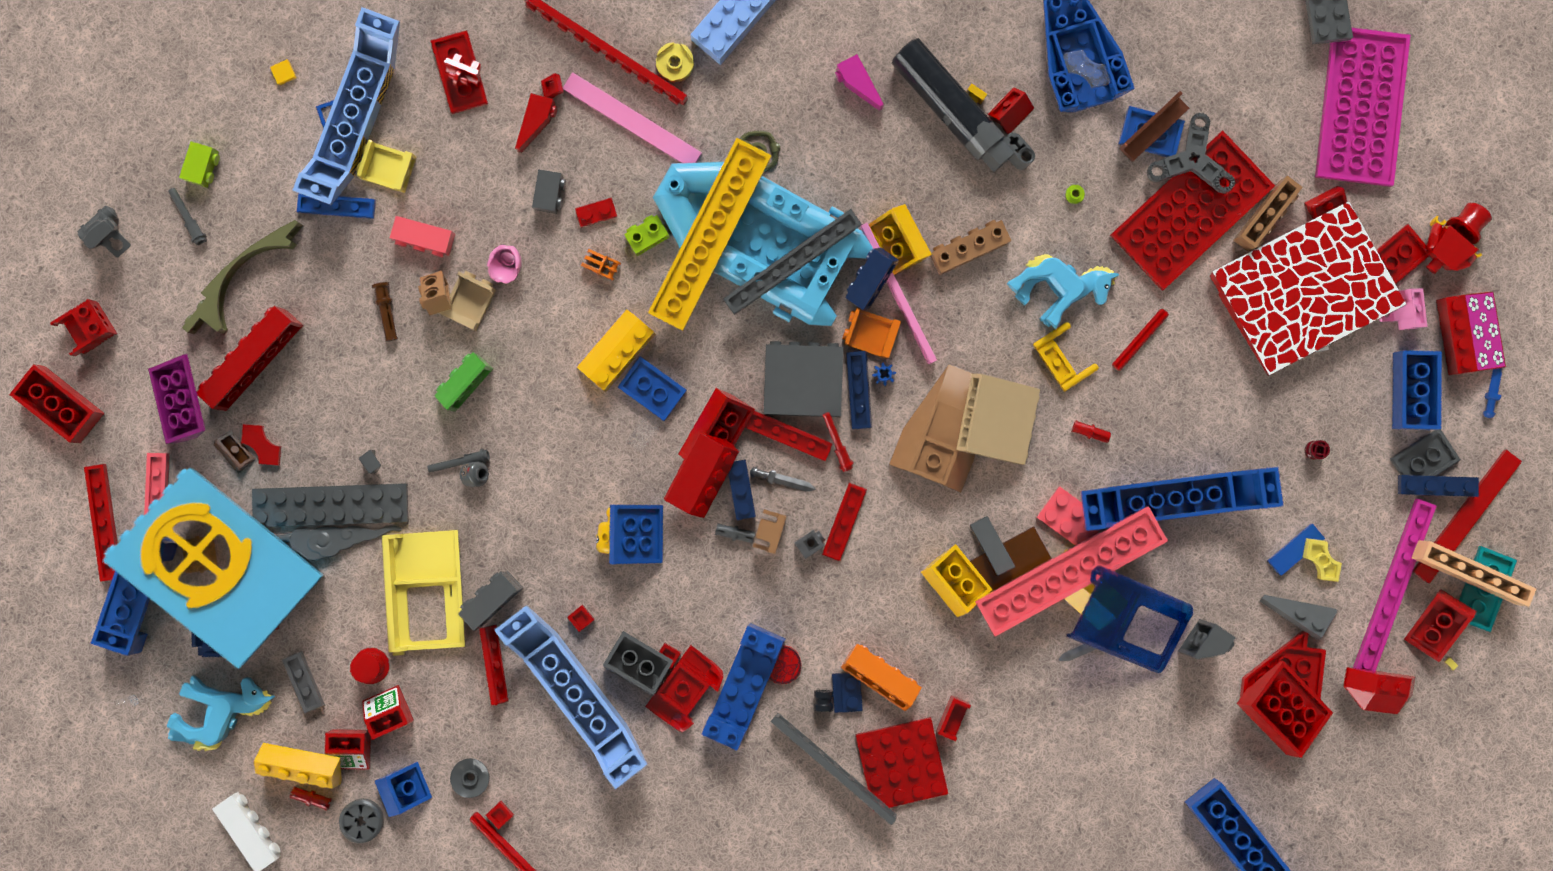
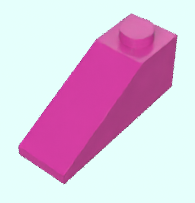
M858 54L837 64V71L835 72L837 80L843 82L845 87L877 110H882L884 104Z

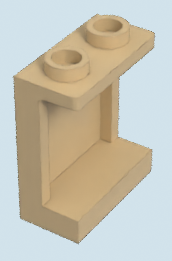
M465 271L464 274L458 272L459 278L450 294L452 309L439 312V314L477 331L496 289L492 287L493 283L482 279L480 282L475 279L476 275Z

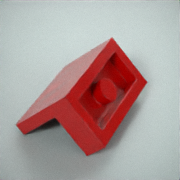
M1013 87L988 113V116L993 121L999 123L1006 134H1010L1031 113L1034 106L1025 92Z

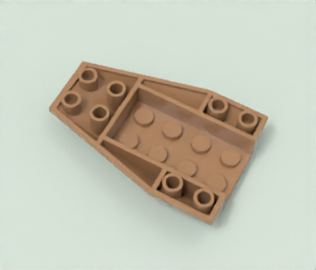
M950 364L946 367L903 428L889 465L937 482L960 493L962 492L975 454L956 449L971 375L973 373Z

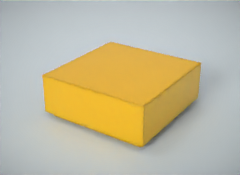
M288 59L270 67L279 86L297 78Z

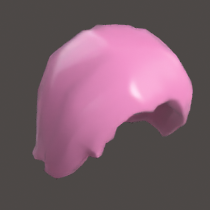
M499 245L490 253L487 262L490 278L495 282L505 284L517 278L522 266V260L514 246Z

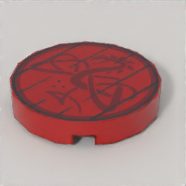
M783 645L769 677L771 681L778 684H787L798 677L802 663L795 649Z

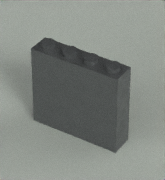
M770 341V344H766L764 415L823 417L824 413L830 412L831 417H841L843 347H839V343H828V346H820V343L809 342L808 346L801 345V342H789V345H781L780 341Z

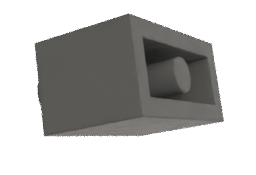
M538 169L532 208L535 211L557 214L558 209H562L563 198H560L561 190H565L566 179H563L564 176L561 173Z

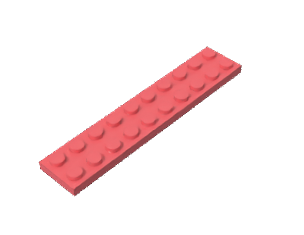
M1147 506L1112 527L1101 531L976 600L975 603L993 635L996 637L1168 542L1150 508Z

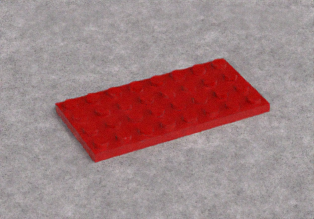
M1223 130L1207 144L1205 154L1234 178L1235 185L1230 192L1219 193L1192 171L1170 178L1110 234L1116 243L1162 291L1275 187L1271 180ZM1193 157L1190 161L1196 163L1199 158ZM1227 179L1219 180L1221 187H1229Z

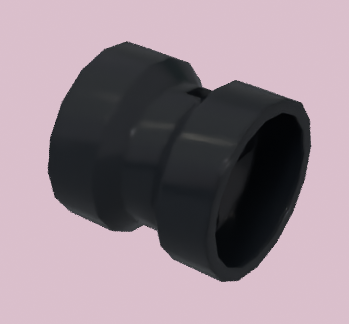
M814 690V697L816 698L814 711H833V704L831 703L833 691Z

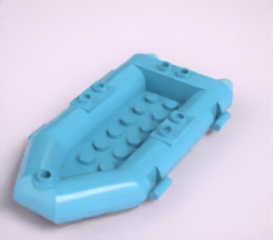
M724 162L671 164L656 190L653 199L679 248H681ZM762 176L713 272L738 286H742L833 222L835 219L830 215L838 218L844 212L833 206L827 212ZM856 229L760 298L775 305L773 314L787 322H790L794 316L809 325L832 326L837 315L825 299L847 258L866 259L867 254L873 247L864 233ZM783 306L792 312L791 314H789L781 310L779 307Z

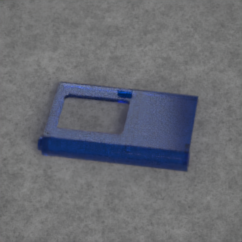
M1096 566L1090 576V580L1095 585V588L1074 630L1067 634L1066 637L1155 673H1161L1170 660L1190 618L1193 616L1192 605L1103 566ZM1140 606L1178 621L1162 654H1157L1124 640V636Z

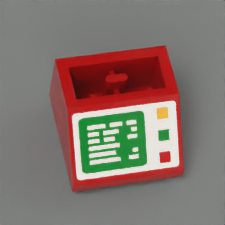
M399 685L362 701L364 722L372 740L414 721Z
M332 729L325 733V755L340 757L341 769H370L371 736L368 730Z

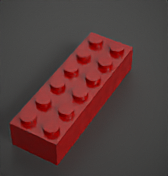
M277 306L270 307L264 313V318L251 327V332L239 340L237 348L234 351H230L225 356V361L212 370V375L209 379L204 380L198 386L197 396L212 409L227 411L304 325L287 310Z

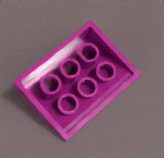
M183 354L149 368L148 371L165 443H180L198 438L206 430L188 354Z

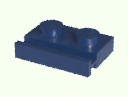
M848 672L832 673L834 713L863 711L861 681Z

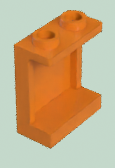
M859 307L856 308V311L852 310L848 320L852 322L850 329H845L842 337L845 340L844 345L861 351H867V353L888 360L901 321L891 320L861 310Z

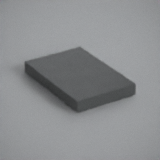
M1441 429L1433 430L1390 458L1400 475L1437 476L1461 460Z

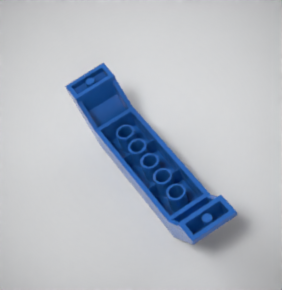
M1278 467L1223 472L1080 491L1086 531L1112 527L1147 506L1157 521L1284 506Z

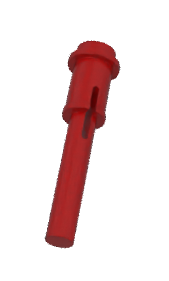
M830 412L824 413L823 418L836 448L834 452L840 463L839 469H842L843 472L849 471L853 468L854 462L850 460L846 446L842 445Z

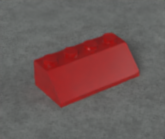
M715 388L678 455L685 459L698 432L727 440L734 446L755 409L730 393Z
M698 432L664 500L690 515L705 518L740 451L727 440Z

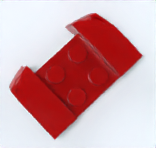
M690 645L645 707L677 731L684 732L694 724L693 719L688 714L708 687L711 686L718 692L724 677L723 671L712 660Z

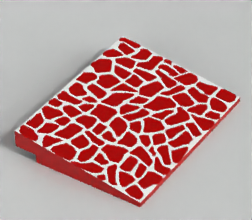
M1350 202L1214 270L1209 276L1218 289V295L1268 376L1406 305Z

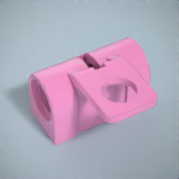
M1423 288L1399 291L1406 305L1388 314L1387 317L1384 316L1379 319L1380 322L1398 321L1399 330L1428 327Z

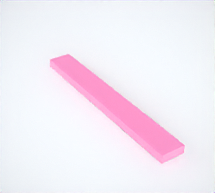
M573 72L563 86V90L680 163H697L702 155V152Z
M868 223L863 224L860 230L869 240L873 249L880 248ZM892 272L886 283L928 364L937 361Z

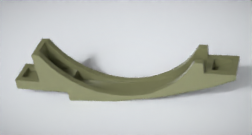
M294 220L278 228L248 247L225 266L201 292L206 299L199 302L197 310L193 315L185 319L182 329L187 333L195 334L203 323L206 322L217 332L225 334L228 328L224 316V299L228 285L236 271L246 261L262 252L274 249H294L297 244L292 239L303 225Z

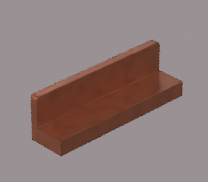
M1181 91L1119 148L1131 162L1139 157L1190 109L1179 98L1183 94Z

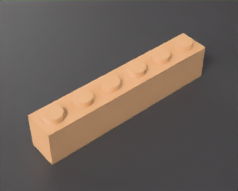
M1419 540L1411 557L1515 605L1529 607L1536 592V588L1431 541Z

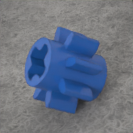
M882 362L881 368L874 367L877 373L872 374V377H877L876 384L881 381L885 387L888 380L892 383L894 382L891 376L895 375L896 372L891 371L892 364L887 367ZM880 370H881V371L887 370V371H888L887 376H889V377H888V378H887V377H884V378L882 379V378L880 377V376H881V373H880L879 371H880Z

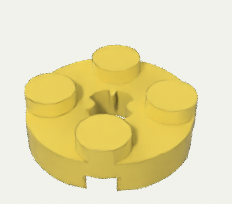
M674 43L662 46L656 58L658 73L662 78L670 82H680L688 78L694 68V59L690 49L683 44ZM672 58H675V60L678 58L680 60L678 62V66L675 67L670 65L672 63Z

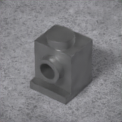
M812 530L794 543L806 559L824 547L822 542L825 539L820 531L815 532ZM809 539H813L815 542L812 547L807 545Z

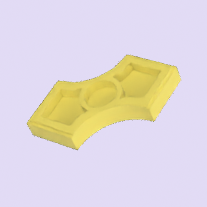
M1306 538L1303 557L1315 564L1317 578L1338 582L1342 563L1335 561L1330 556L1327 541Z

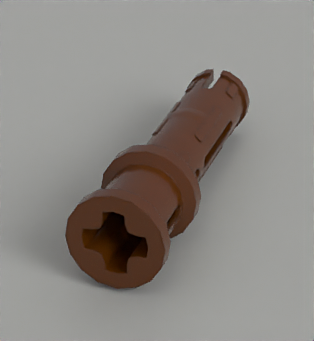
M389 282L373 284L371 286L375 290V304L379 306L385 342L397 340L398 337L390 305L393 300L389 295Z

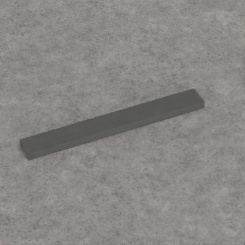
M852 209L848 210L723 298L732 313L736 315L862 226V223Z
M777 713L771 723L892 826L897 818V814L781 714Z

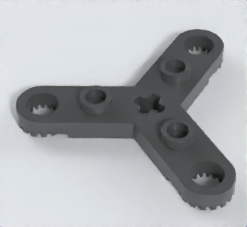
M1196 113L1191 118L1184 152L1155 161L1147 169V177L1153 182H1160L1192 171L1219 193H1228L1235 185L1232 175L1205 154L1210 119L1204 113ZM1202 119L1205 122V126L1201 128L1196 126L1195 120ZM1191 155L1199 158L1196 163L1189 160ZM1155 167L1160 168L1162 175H1153L1152 169ZM1227 179L1229 187H1221L1219 180Z

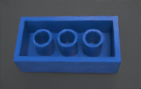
M1403 350L1394 352L1392 429H1441L1442 351Z

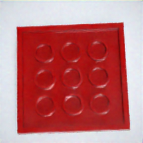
M931 717L855 734L867 788L889 808L949 794Z

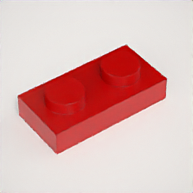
M612 197L575 208L581 228L618 217Z

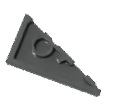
M1263 595L1260 599L1261 603L1318 641L1323 637L1338 611L1334 608L1269 595Z

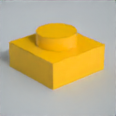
M972 83L966 91L980 105L987 96V93Z

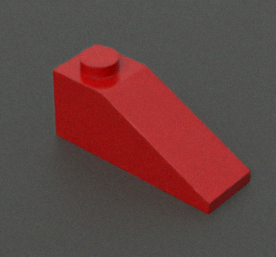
M533 93L530 94L515 146L517 152L522 153L551 122V118L556 116L557 106H555L556 103L553 99Z

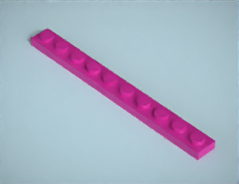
M1415 499L1353 668L1376 671L1417 561L1411 557L1418 541H1424L1436 505L1421 499Z

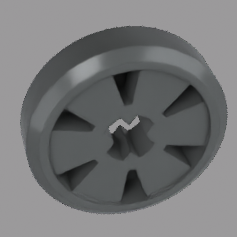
M364 798L356 799L346 805L339 817V827L342 834L354 843L371 841L380 833L384 824L381 808L374 801ZM361 816L364 817L363 821L366 822V824L363 823L362 826L359 825V821L357 820V818L359 819Z

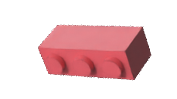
M399 216L395 217L390 234V239L395 241V245L406 248L408 244L414 246L413 249L419 252H425V249L430 250L432 255L442 258L443 255H450L455 233L450 230Z

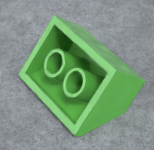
M474 352L467 354L462 360L463 364L449 374V380L446 383L440 384L436 389L435 397L449 411L456 412L493 370L487 362Z

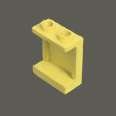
M368 140L362 150V160L356 168L357 176L362 180L405 193L417 157L413 153L395 150Z

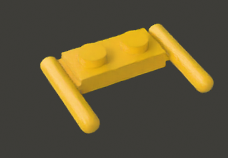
M1065 322L1056 330L1033 343L1034 348L1038 351L1037 353L1064 392L1099 369L1097 364H1092L1076 375V372L1053 340L1071 328L1069 322Z

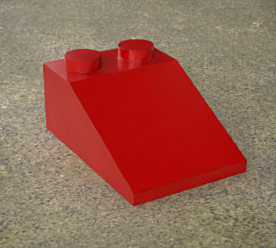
M1440 589L1404 640L1440 662L1474 618L1476 611Z

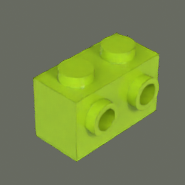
M650 215L643 220L644 223L639 226L633 225L626 230L627 233L624 235L637 257L670 238L658 215Z

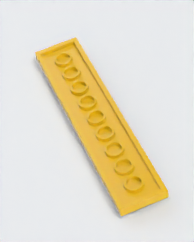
M736 138L648 314L682 331L684 330L772 155Z

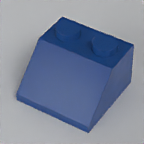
M418 762L391 772L374 781L389 817L402 814L432 798Z

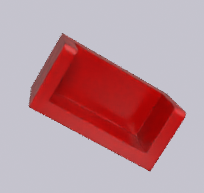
M951 695L936 729L937 733L956 742V734L967 708L970 709L971 704Z

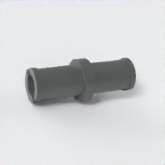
M717 523L715 535L732 538V541L740 540L753 544L755 532L739 529V526L731 527Z

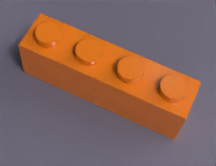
M856 644L840 667L904 711L912 706L922 688L914 679L907 678L898 668L891 667L885 663L883 658L873 655L863 645Z

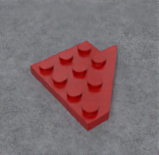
M1302 630L1242 677L1240 697L1247 688L1276 664L1284 661L1321 699L1326 650L1307 647L1309 634Z

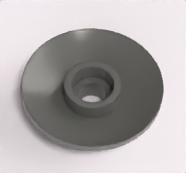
M463 759L451 771V786L462 797H477L486 790L489 784L488 769L477 759ZM472 773L475 777L474 780H469L468 774Z

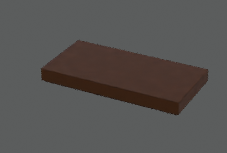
M1033 526L1003 542L1015 565L1014 569L997 576L985 553L970 560V562L993 589L989 592L991 593L1052 558Z

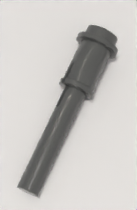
M176 188L169 189L168 192L185 221L184 226L192 237V243L201 245L206 242V234L202 233L197 221L192 219Z
M480 449L478 452L464 454V457L428 465L427 469L430 473L464 465L468 462H483L485 464L487 461H490V456L487 449Z

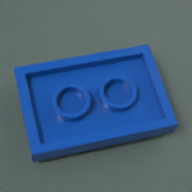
M1129 106L1118 144L1123 145L1156 113ZM1178 119L1145 152L1164 157L1175 155L1185 120Z
M641 356L618 385L619 389L663 421L667 419L687 391Z

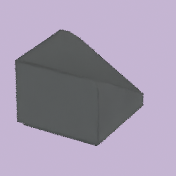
M369 450L359 457V461L368 473L375 474L379 471L381 464L376 458L375 450Z

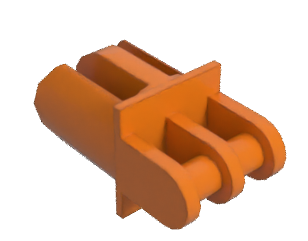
M588 248L587 252L602 259V262L586 255L584 259L599 266V269L582 262L581 266L613 281V275L617 273L616 269L621 263ZM608 261L613 262L611 267L607 266ZM605 268L609 270L608 275L603 273Z

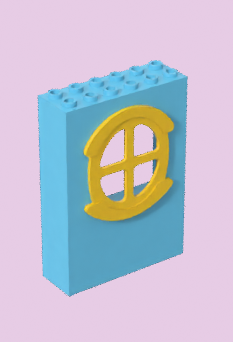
M192 468L188 470L183 469L176 478L178 480L175 484H169L162 493L164 495L160 500L155 499L148 506L149 511L144 516L141 514L134 521L133 524L135 526L130 531L126 530L119 537L121 541L116 546L112 545L104 553L106 557L103 561L239 669L324 575L199 472ZM190 520L201 521L209 524L212 530L197 546L193 547L174 532L173 527L176 524ZM218 534L224 536L230 548V564L226 570H221L203 555V550ZM166 536L188 552V556L172 573L165 569L160 558V543ZM194 560H198L217 576V580L213 584L206 586H190L181 583L179 576Z

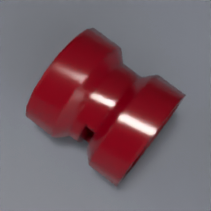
M1323 440L1310 441L1305 446V454L1312 460L1324 459L1330 453L1328 443Z

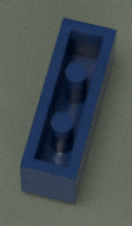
M882 248L872 249L867 254L865 265L859 268L856 273V280L847 288L848 293L845 298L862 310L871 308L899 262L897 258Z
M746 459L734 461L728 475L736 519L756 517Z

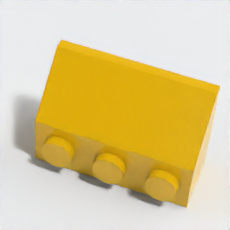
M905 204L890 209L868 224L879 247L899 260L893 270L894 275L932 255Z
M956 544L921 571L922 575L956 617L967 614L977 605L975 603L976 600L993 590Z

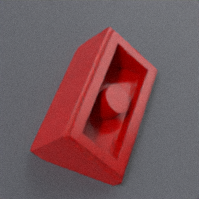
M1337 185L1305 202L1304 204L1312 219L1314 220L1347 203L1345 189Z

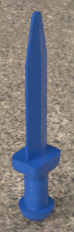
M1502 368L1493 369L1489 391L1485 393L1487 406L1486 411H1483V415L1486 418H1493L1496 415L1494 412L1495 404L1502 396L1498 394Z

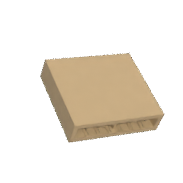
M972 374L956 450L1025 465L1028 457L1029 442L1032 438V427L1036 418L1035 413L1040 389L984 374Z

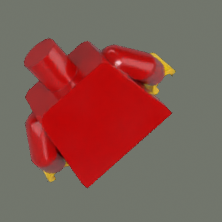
M1439 216L1433 218L1430 222L1431 230L1427 243L1428 250L1426 252L1433 260L1426 268L1433 274H1436L1441 267L1445 270L1455 271L1471 267L1475 260L1482 256V253L1476 254L1479 249L1451 225L1442 228L1446 220L1440 223L1438 221Z

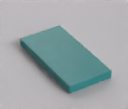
M1482 546L1478 547L1474 561L1509 577L1512 576L1517 563L1516 559ZM1465 582L1459 601L1476 611L1469 625L1491 632L1503 599Z

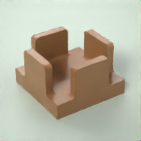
M764 509V514L777 517V521L761 519L756 538L768 541L770 545L765 546L754 543L753 547L775 554L786 515Z

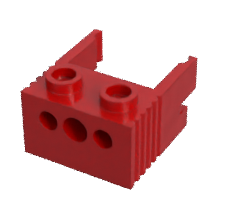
M90 299L82 302V304L80 303L73 310H69L50 322L52 326L64 324L77 344V347L69 353L70 356H77L80 353L86 354L118 334L99 303Z

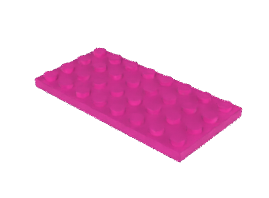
M1352 28L1353 38L1351 40L1330 43L1315 178L1392 187L1395 181L1411 35Z

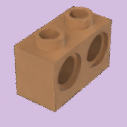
M439 271L420 277L421 285L418 286L422 298H419L421 307L427 310L429 316L452 309L449 284L443 272Z

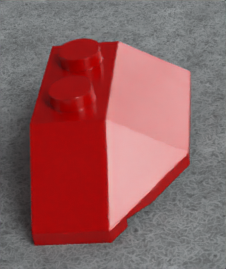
M1346 667L1343 686L1362 710L1398 715L1413 695L1416 677Z

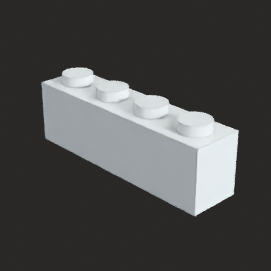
M237 792L212 810L254 871H261L281 857V850L275 842L272 843L267 828L261 826L258 822L257 813L250 810L247 806L248 801L246 797Z

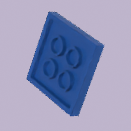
M610 505L609 564L663 563V505Z

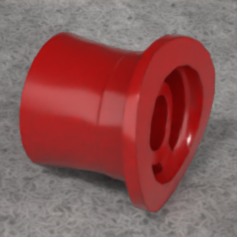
M1468 203L1460 215L1448 219L1445 226L1451 225L1470 243L1477 244L1481 239V230L1491 222L1492 216L1482 205Z
M363 649L351 661L350 673L358 682L376 684L387 676L390 667L389 659L380 649Z

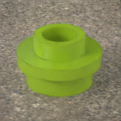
M1071 185L1067 188L1065 197L1069 203L1078 204L1084 199L1085 191L1079 185ZM1077 191L1078 197H1074L1072 192Z

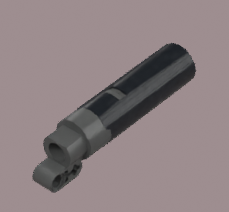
M919 38L908 42L894 56L892 65L977 161L982 159L995 172L1008 160L1018 170L1027 169L1035 160V153L1025 140L1017 133H1010L1006 137ZM1021 156L1025 157L1027 162L1022 160Z

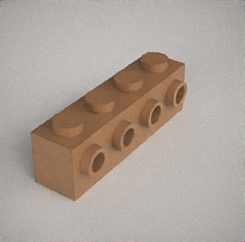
M1289 176L1279 180L1233 241L1248 252L1259 248L1264 242L1263 238L1265 235H1269L1276 227V221L1280 220L1287 213L1288 210L1286 208L1289 204L1292 205L1298 199V193L1303 187Z
M992 220L986 223V227L981 230L975 228L967 232L968 236L961 238V236H957L951 239V243L946 246L940 244L934 247L931 258L939 275L1009 244L1012 240L1003 221L996 222V220Z

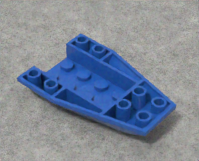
M1043 0L1048 76L1060 112H1078L1105 104L1135 89L1123 52L1089 0Z

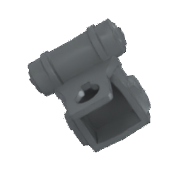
M104 206L85 225L80 226L81 228L77 231L78 236L89 249L101 245L107 248L115 257H119L131 244L117 229L118 225L114 221L118 216L115 210ZM110 239L121 240L123 243L122 249H113Z

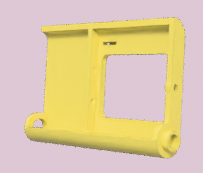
M458 530L381 535L388 652H393V656L404 655L407 650L465 647L464 620L458 615L462 610L460 606L463 604ZM443 586L447 638L443 640L411 641L407 598L408 588Z

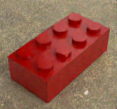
M33 364L9 394L69 443H81L105 414L50 369L42 365Z

